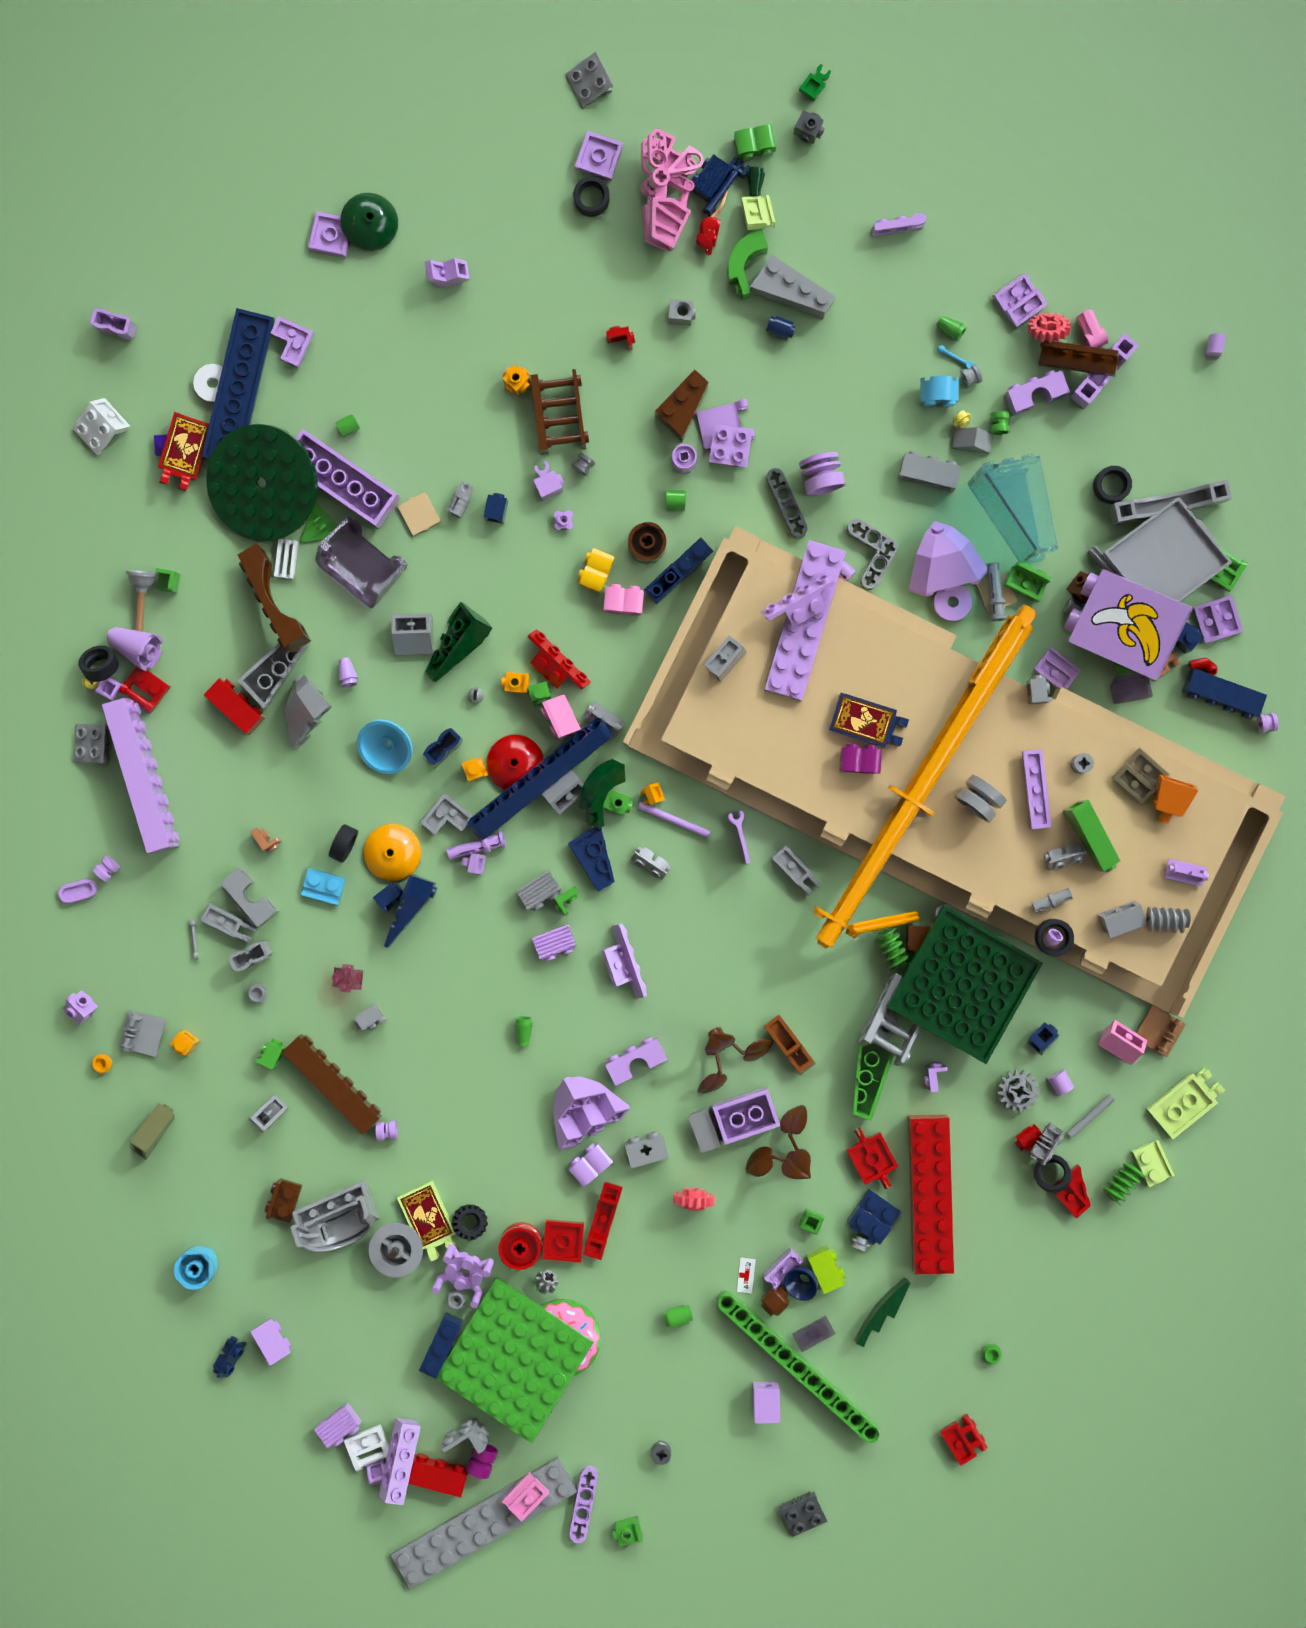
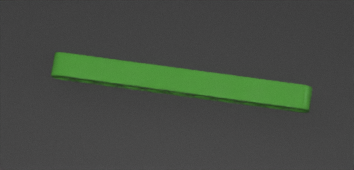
M725 1290L719 1293L717 1299L718 1306L724 1314L864 1441L874 1443L878 1440L879 1430L871 1418L732 1292ZM724 1298H730L732 1300V1302L729 1305H723L721 1303L722 1299ZM738 1311L746 1313L743 1318L736 1317ZM752 1324L760 1325L757 1331H752L750 1327ZM767 1337L774 1338V1342L771 1344H766L764 1340ZM787 1350L789 1353L786 1357H781L779 1352ZM796 1363L803 1364V1367L800 1370H795L793 1368L794 1364ZM810 1376L817 1377L814 1383L807 1381ZM825 1389L831 1390V1394L828 1396L822 1395V1392ZM839 1402L846 1403L842 1409H838L836 1405ZM854 1415L860 1416V1419L856 1422L851 1421ZM873 1428L874 1432L872 1434H865L867 1429Z

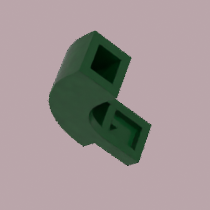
M614 759L608 760L596 767L586 779L579 799V808L586 813V823L598 829L604 826L603 804L605 797L613 787L626 782L625 764Z

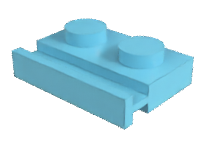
M308 868L301 895L339 905L346 878Z

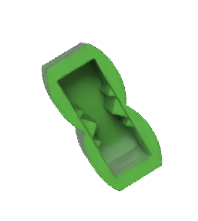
M772 124L734 132L738 159L749 161L756 155L768 157L776 151Z

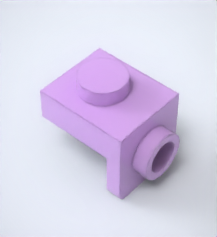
M942 1062L930 1063V1066L926 1067L924 1085L925 1088L928 1087L930 1092L939 1091L936 1072L948 1071L947 1066L942 1065Z

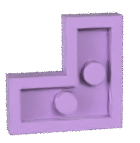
M278 316L271 335L287 342L280 359L299 368L315 333Z

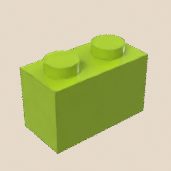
M827 1245L807 1254L824 1294L845 1285L843 1279L846 1278L842 1267L838 1268L835 1263L838 1258L834 1249L829 1250Z

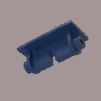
M234 1336L227 1339L222 1349L226 1357L223 1354H219L213 1365V1372L218 1374L217 1378L229 1377L233 1373L238 1358L244 1352L246 1342H237L238 1339Z

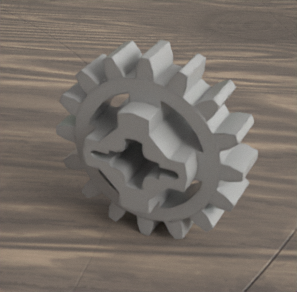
M1014 1069V1074L1008 1071L1007 1078L1001 1077L1003 1083L997 1084L1001 1087V1090L997 1091V1094L1002 1095L999 1100L1001 1102L1006 1101L1004 1103L1006 1108L1011 1105L1012 1111L1018 1108L1020 1112H1023V1107L1029 1110L1030 1103L1036 1104L1033 1099L1039 1098L1036 1091H1039L1040 1088L1035 1086L1038 1081L1036 1079L1031 1080L1033 1075L1029 1073L1026 1076V1071L1024 1070L1020 1074L1017 1069ZM1013 1079H1016L1015 1082L1009 1084L1010 1081H1012ZM1026 1081L1030 1085V1090L1026 1087ZM1019 1088H1020V1089H1022L1024 1092H1021V1093L1018 1092V1093H1016V1092L1013 1091L1012 1089H1019ZM1006 1091L1011 1094V1101L1008 1099Z

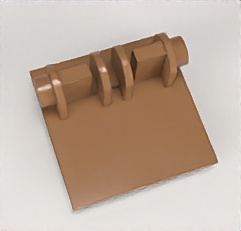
M1152 1005L1136 1033L1147 1040L1146 1046L1168 1057L1186 1024Z

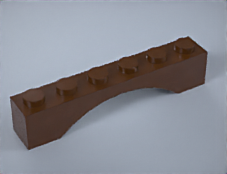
M256 543L239 553L238 557L241 561L239 566L244 573H247L248 577L246 580L252 588L254 587L256 591L254 596L259 603H262L264 615L270 618L271 623L269 625L273 632L278 634L279 638L277 641L282 649L286 648L293 653L311 642L304 626L296 619L281 613L274 603L270 589L272 564L265 550Z

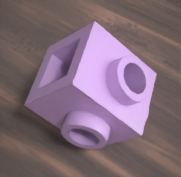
M80 991L78 994H71L65 1000L67 1003L63 1010L68 1018L81 1025L94 1014L98 1006L89 995Z

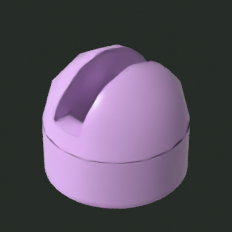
M1050 929L1045 937L1046 943L1050 946H1056L1063 940L1062 934L1056 929Z

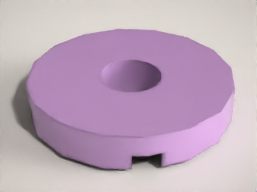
M960 585L958 589L946 592L944 589L937 591L934 596L933 606L940 618L954 622L961 620L969 613L972 606V598L970 592ZM950 597H954L958 602L954 608L950 607L947 603Z

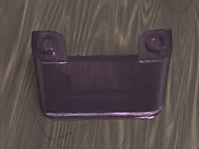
M348 516L319 543L315 561L322 570L369 608H374L404 573L408 564L400 556L394 555L389 559L361 536V524Z

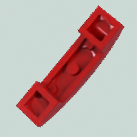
M604 1182L583 1255L602 1260L607 1238L622 1193V1186Z

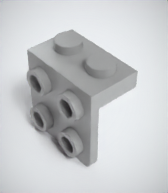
M478 1418L472 1421L468 1419L461 1424L460 1429L456 1431L453 1429L445 1434L440 1451L444 1453L466 1438H469L479 1454L486 1449L489 1431L485 1425H481Z

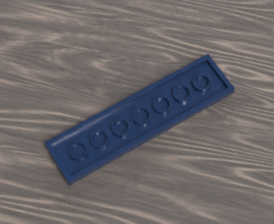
M236 308L202 458L210 460L213 450L228 433L242 426L251 425L271 339V331L275 322L274 317Z

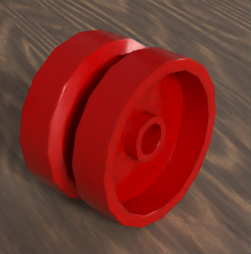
M518 1222L508 1226L503 1232L498 1246L502 1262L515 1270H526L533 1266L539 1259L542 1249V1237L538 1229L532 1224Z

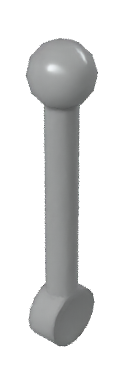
M190 920L189 926L192 933L194 960L198 959L195 933L196 921Z

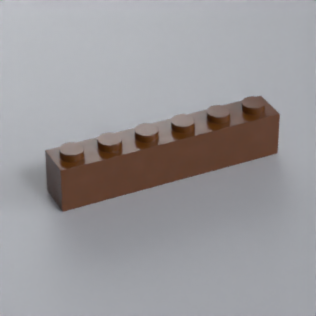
M299 1035L282 1053L363 1135L382 1117L380 1114L381 1110L375 1104L371 1105L366 1100L367 1096L363 1091H357L354 1088L353 1081L347 1076L344 1077L340 1073V1068L335 1063H330L326 1059L327 1055L321 1049L317 1050L312 1045L314 1042L309 1036Z

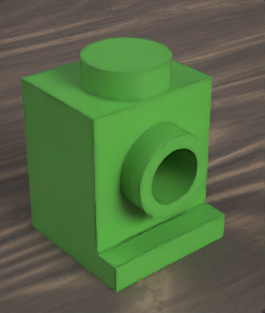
M547 682L528 686L534 707L543 705V702L552 699Z
M610 790L603 808L624 816L625 812H630L633 802H630L631 797ZM617 799H620L622 801V805L620 807H617L615 805V801Z
M272 1038L271 1042L264 1044L260 1052L262 1056L258 1057L255 1062L274 1070L277 1068L283 1055L282 1051L286 1047L282 1045V1041Z
M638 1516L616 1521V1529H613V1536L615 1541H619L620 1546L643 1541Z

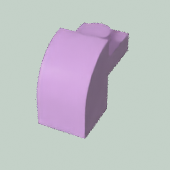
M453 258L444 263L433 260L425 262L427 279L430 282H434L435 287L454 286L470 280L467 261Z

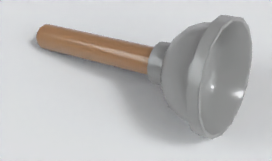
M126 570L130 583L135 586V591H137L135 630L143 632L145 592H147V587H151L154 584L158 573Z

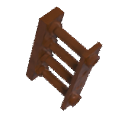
M572 369L573 378L543 381V379L539 380L538 374L530 375L541 455L549 454L548 448H551L553 445L581 442L582 449H586V443H589L588 431L584 432L578 388L582 386L581 375H577L576 369ZM574 385V397L551 400L541 398V391H544V389ZM577 404L578 415L544 418L543 410H547L546 408ZM579 423L580 434L554 438L546 436L545 429H549L551 426Z

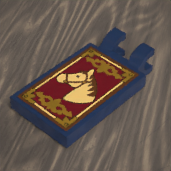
M841 692L829 730L883 748L886 747L887 743L900 747L903 738L893 735L895 725L906 728L909 719L896 716L897 710Z

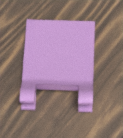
M746 399L697 412L705 450L711 449L715 424L741 428L738 411L749 409ZM754 430L752 431L751 439H755Z
M739 811V818L737 820L730 813L728 814V820L736 828L744 862L746 864L750 863L741 827L744 813Z

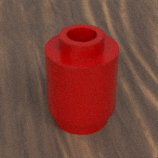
M1033 1124L1016 1135L1014 1143L1021 1151L1025 1150L1028 1152L1035 1144H1038L1037 1140L1042 1141L1039 1136L1044 1137V1135Z

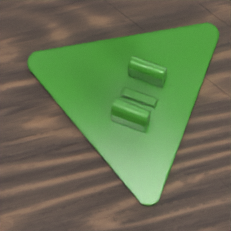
M315 503L301 541L306 543L342 536L343 532L323 508L318 503Z

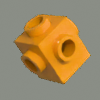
M514 365L512 368H507L503 373V387L509 393H515L519 397L521 393H525L530 387L531 381L528 376L530 373L522 366L519 368Z

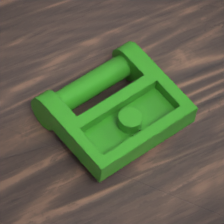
M1222 549L1221 552H1225L1232 561L1231 564L1236 567V570L1234 571L1227 566L1211 578L1210 581L1230 592L1248 563L1244 560L1240 561Z

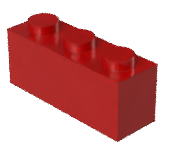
M219 678L207 690L204 696L245 734L251 735L265 719L261 715L263 711L258 706L249 704L247 702L249 698L244 693L236 692L233 689L235 685L230 680Z
M418 1453L417 1455L414 1454L408 1484L461 1498L468 1473L462 1464L455 1463L453 1465L447 1463L444 1459L437 1458L434 1460L428 1458L425 1454Z

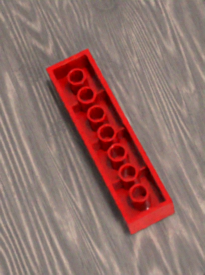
M946 1114L908 1115L912 1270L915 1275L954 1274L950 1118Z

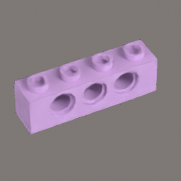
M395 1418L378 1495L384 1503L404 1505L421 1427L414 1420Z

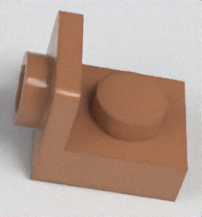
M257 827L250 831L262 851L269 850V852H272L279 847L278 843L282 842L281 838L278 837L269 842L270 836L265 829L262 830Z

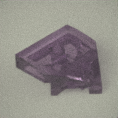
M1138 672L1116 676L1110 685L1114 705L1147 699L1153 696L1148 677Z

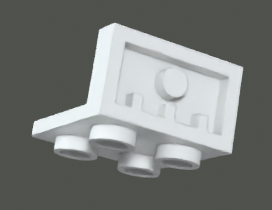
M103 398L89 402L73 426V430L96 455H101L115 434L126 432L130 425Z

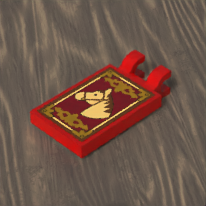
M177 412L173 413L157 467L163 469L159 483L167 485L170 475L181 478L178 489L186 491L190 479L196 480L202 461V453L209 427L208 423Z

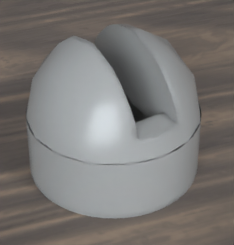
M472 688L468 693V698L473 703H479L483 700L484 693L479 688ZM474 690H477V700H473Z

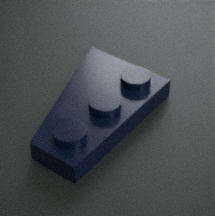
M593 827L568 843L597 892L615 882L602 827L599 829Z

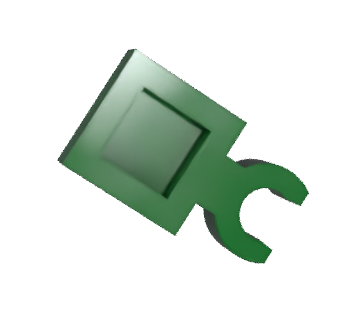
M822 64L817 67L816 75L810 73L799 88V92L813 102L826 86V83L823 81L829 79L831 74L830 70L826 74L820 72L823 68Z

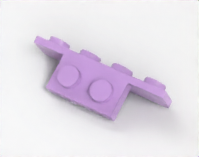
M830 574L821 575L816 581L803 585L795 593L787 594L779 602L769 604L761 613L769 621L785 612L790 625L795 627L827 609L820 592L836 584V580Z
M622 923L614 925L612 930L617 945L601 950L613 987L630 981L636 999L646 997V985L641 979L640 967L633 956L634 950L629 944L627 930Z

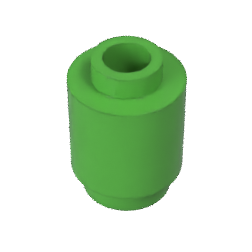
M681 1305L666 1310V1315H663L666 1326H670L671 1329L689 1324V1321L693 1320L689 1305Z

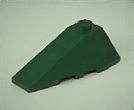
M463 602L458 604L447 622L450 626L446 634L442 633L440 638L442 640L441 646L438 650L434 651L425 671L435 683L481 645L492 630L491 625L482 616Z

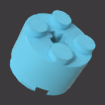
M931 376L930 380L925 381V377L920 378V403H923V407H935L939 403H942V407H954L956 402H959V377L952 380V376Z
M205 1246L189 1248L177 1259L174 1265L176 1280L183 1287L190 1290L200 1289L214 1278L218 1270V1260L214 1250Z

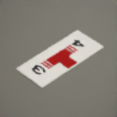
M740 1258L737 1292L752 1294L756 1259Z

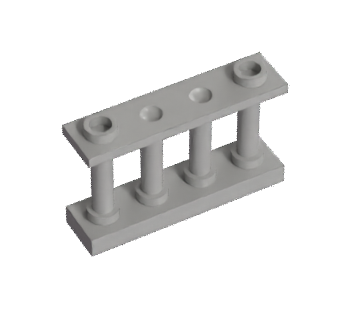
M897 973L888 978L857 1042L862 1046L875 1043L897 1056L894 1062L896 1066L909 1060L911 1055L909 1051L921 1028L913 1023L909 1032H906L886 1020L884 1016L886 1011L889 1010L886 1004L902 978ZM883 1026L905 1039L901 1049L880 1038L878 1033H876L878 1027Z

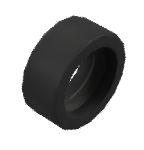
M591 176L581 179L575 185L573 191L574 204L581 214L594 217L602 214L607 209L610 201L609 189L604 181ZM590 186L599 188L603 194L602 202L595 207L585 206L580 200V195L584 188Z
M1120 466L1104 468L1096 475L1093 481V490L1096 497L1107 504L1122 501L1129 495L1132 489L1130 474L1125 468ZM1108 474L1118 475L1124 483L1122 492L1116 496H1110L1102 489V480Z
M99 645L86 650L78 660V666L83 675L91 682H100L110 678L119 667L115 654L107 646ZM107 659L103 665L97 668H90L96 661Z
M343 824L332 842L329 857L343 863L355 844L358 830Z
M1048 919L1038 925L1034 939L1036 946L1041 952L1050 956H1061L1066 954L1073 946L1074 933L1068 923L1059 919ZM1058 926L1065 932L1066 939L1060 948L1051 949L1045 945L1043 934L1048 927Z
M1052 1155V1158L1046 1162V1164L1057 1163L1064 1170V1178L1057 1185H1049L1043 1181L1041 1171L1045 1165L1037 1161L1034 1167V1178L1038 1186L1044 1191L1059 1193L1070 1185L1072 1171L1067 1161L1062 1157Z

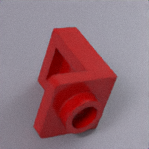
M613 326L606 331L608 344L627 340L628 349H633L632 344L635 343L634 333L629 332L628 326L622 328L620 326Z

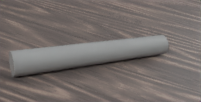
M1109 1094L1073 1126L1067 1134L1073 1138L1115 1099Z

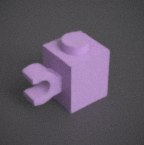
M544 461L545 469L543 471L539 470L537 465L534 466L536 473L540 477L533 481L542 501L563 492L562 485H564L560 474L556 475L554 470L549 472V464Z

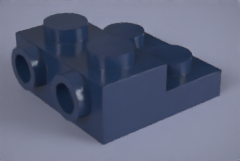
M868 1189L847 1221L850 1223L849 1228L857 1234L860 1231L866 1235L865 1239L873 1245L875 1243L881 1245L901 1211L877 1193Z

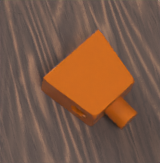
M1159 774L1153 799V806L1160 811L1157 820L1169 824L1172 815L1182 817L1198 792L1197 787L1193 784Z

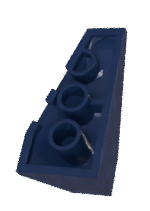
M415 874L409 876L401 896L404 902L396 910L395 918L397 919L396 922L393 921L384 947H390L430 898H434L437 891L435 882Z

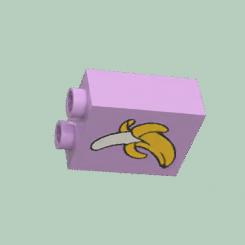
M1102 569L1099 576L1090 573L1081 590L1082 595L1089 597L1082 612L1077 609L1072 610L1064 627V630L1072 633L1068 642L1151 679H1159L1193 607L1108 570Z

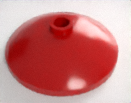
M508 735L499 739L491 747L487 756V770L493 782L506 790L544 760L539 746L530 738L523 735ZM513 759L518 761L516 766L511 765Z

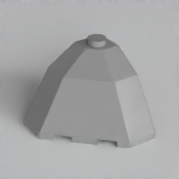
M300 675L293 681L294 686L291 689L285 707L291 746L296 749L311 737L309 733L322 722L320 718L332 708L322 696L323 692L306 675L303 677Z

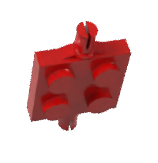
M861 1127L857 1128L858 1131L855 1129L854 1133L859 1141L854 1146L846 1149L863 1183L866 1185L873 1180H880L884 1189H888L886 1184L888 1187L892 1185L887 1175L899 1166L881 1132L865 1137Z

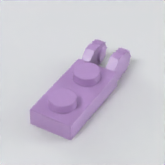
M915 213L911 218L900 216L891 221H887V219L878 220L871 229L872 236L922 229L927 217L923 213Z

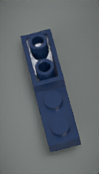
M700 537L674 563H671L653 580L644 591L658 604L701 566L714 550Z

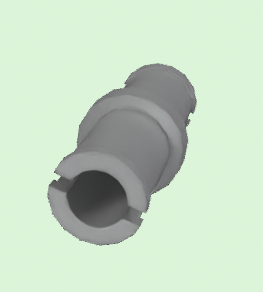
M1066 888L1055 894L1049 893L1047 897L1031 902L1037 914L1051 907L1054 909L1058 904L1072 900L1073 897L1070 889Z

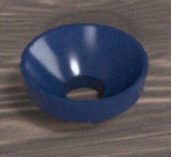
M794 1267L784 1277L786 1291L797 1300H810L818 1291L819 1282L816 1275L805 1267ZM800 1275L808 1276L810 1282L802 1281Z

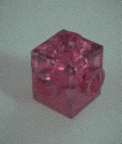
M350 964L334 967L332 986L340 988L339 991L351 992V989L361 990L363 970L354 969V965Z

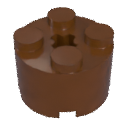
M643 522L633 527L628 536L629 551L638 562L644 564L655 563L665 553L666 535L659 525L653 522ZM650 539L652 545L644 546V542Z

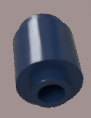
M771 316L766 331L770 332V335L787 341L788 337H793L796 327L793 326L794 322L778 316L776 318Z

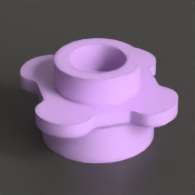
M569 510L566 512L556 511L554 513L556 518L555 528L557 530L572 529L573 523L571 518L573 513Z

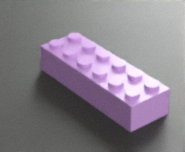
M302 429L295 439L299 440L309 452L308 455L312 464L315 465L317 472L318 488L377 529H380L401 499L398 494Z

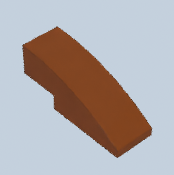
M780 1015L764 1025L800 1075L816 1064Z

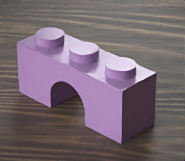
M1052 370L1045 373L1043 378L1038 379L1034 377L1027 380V384L1020 386L1018 383L1010 386L1004 396L1012 416L1030 410L1034 406L1031 398L1033 392L1043 393L1047 402L1050 403L1066 397L1070 391L1062 370L1059 372Z
M652 1036L641 1041L642 1045L635 1047V1045L630 1046L624 1050V1054L620 1056L615 1054L607 1058L608 1062L605 1063V1066L615 1086L633 1077L629 1067L632 1060L642 1058L647 1062L649 1068L667 1060V1056L657 1037L654 1039Z

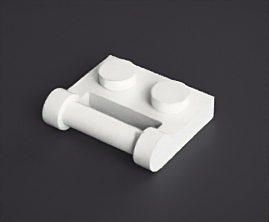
M381 1424L344 1439L345 1446L356 1471L362 1470L364 1466L384 1458L387 1459L389 1444ZM382 1447L383 1451L363 1459L358 1457L361 1454Z

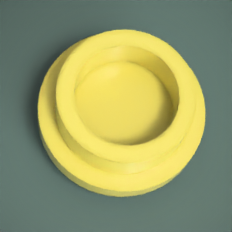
M963 410L956 414L953 418L955 428L966 427L970 423V413H966Z

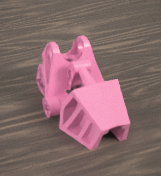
M655 129L641 143L642 171L649 175L640 186L641 193L647 197V204L641 207L644 238L646 243L671 252L674 250L691 213V210L687 208L689 193L694 189V183L685 176L692 175L696 169L700 168L704 159L702 154L690 145L681 154L673 150L672 146L676 138L660 129ZM691 155H697L699 157V165H697L695 159H693ZM647 161L655 169L654 171H649L646 168ZM667 184L682 192L680 200L666 198Z

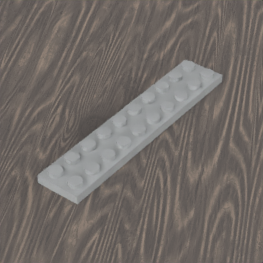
M559 1456L531 1472V1475L534 1478L536 1477L549 1490V1494L522 1522L508 1509V1506L502 1503V1499L523 1477L392 1552L391 1557L409 1589L577 1493V1488Z

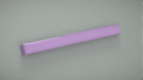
M642 802L639 803L637 808L706 838L709 837L711 832Z

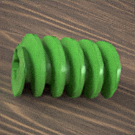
M896 926L877 933L879 936L875 939L876 941L883 942L878 947L886 949L881 954L889 956L885 960V962L892 963L888 969H896L911 962L906 961L909 955L903 954L906 948L899 947L903 941L896 940L900 934L893 933L897 929Z
M1124 1163L1125 1171L1118 1170L1120 1177L1113 1175L1115 1183L1108 1181L1110 1188L1103 1187L1104 1192L1119 1205L1118 1200L1126 1201L1123 1194L1131 1195L1128 1188L1136 1189L1133 1182L1140 1184L1141 1182L1138 1177H1146L1132 1164Z

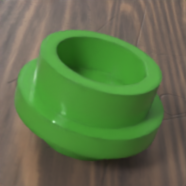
M988 1344L982 1350V1357L985 1362L995 1364L1001 1359V1350L995 1344Z

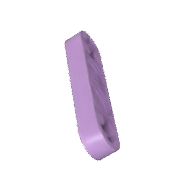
M593 1466L584 1467L580 1475L570 1527V1539L575 1543H582L587 1537L598 1480V1471ZM588 1472H592V1476H595L591 1477L590 1485H586V1475ZM583 1490H588L591 1493V1497L589 1499H582L580 1493ZM584 1509L587 1511V1516L579 1518L576 1514L577 1511ZM578 1523L582 1524V1534H580L579 1537H577L575 1533L577 1531Z

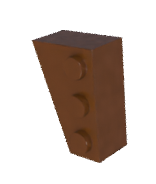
M695 369L655 410V417L682 442L709 384Z

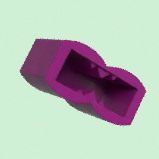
M846 744V747L841 748L840 772L880 774L882 750L877 749L875 745H865V748H858L857 744Z

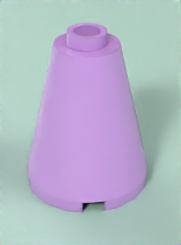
M114 627L107 633L108 644L144 671H147L146 668L148 667L153 668L162 654L160 644L163 645V639L157 634Z

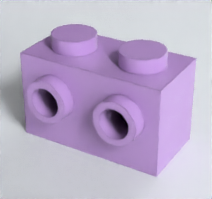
M272 1319L250 1331L269 1366L291 1353L289 1350L291 1344L286 1337L282 1338L279 1333L282 1330L277 1320L273 1322Z

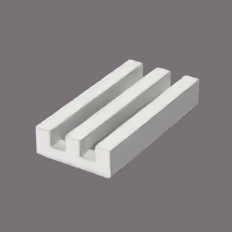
M278 539L274 577L294 579L299 543L297 540ZM283 544H285L282 574H280ZM290 545H293L290 575H288L287 566L289 558Z

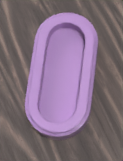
M91 879L69 883L59 889L58 897L63 903L78 902L94 897L98 891V886Z

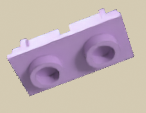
M1168 859L1164 878L1203 887L1204 881H1207L1209 878V874L1206 873L1207 867Z

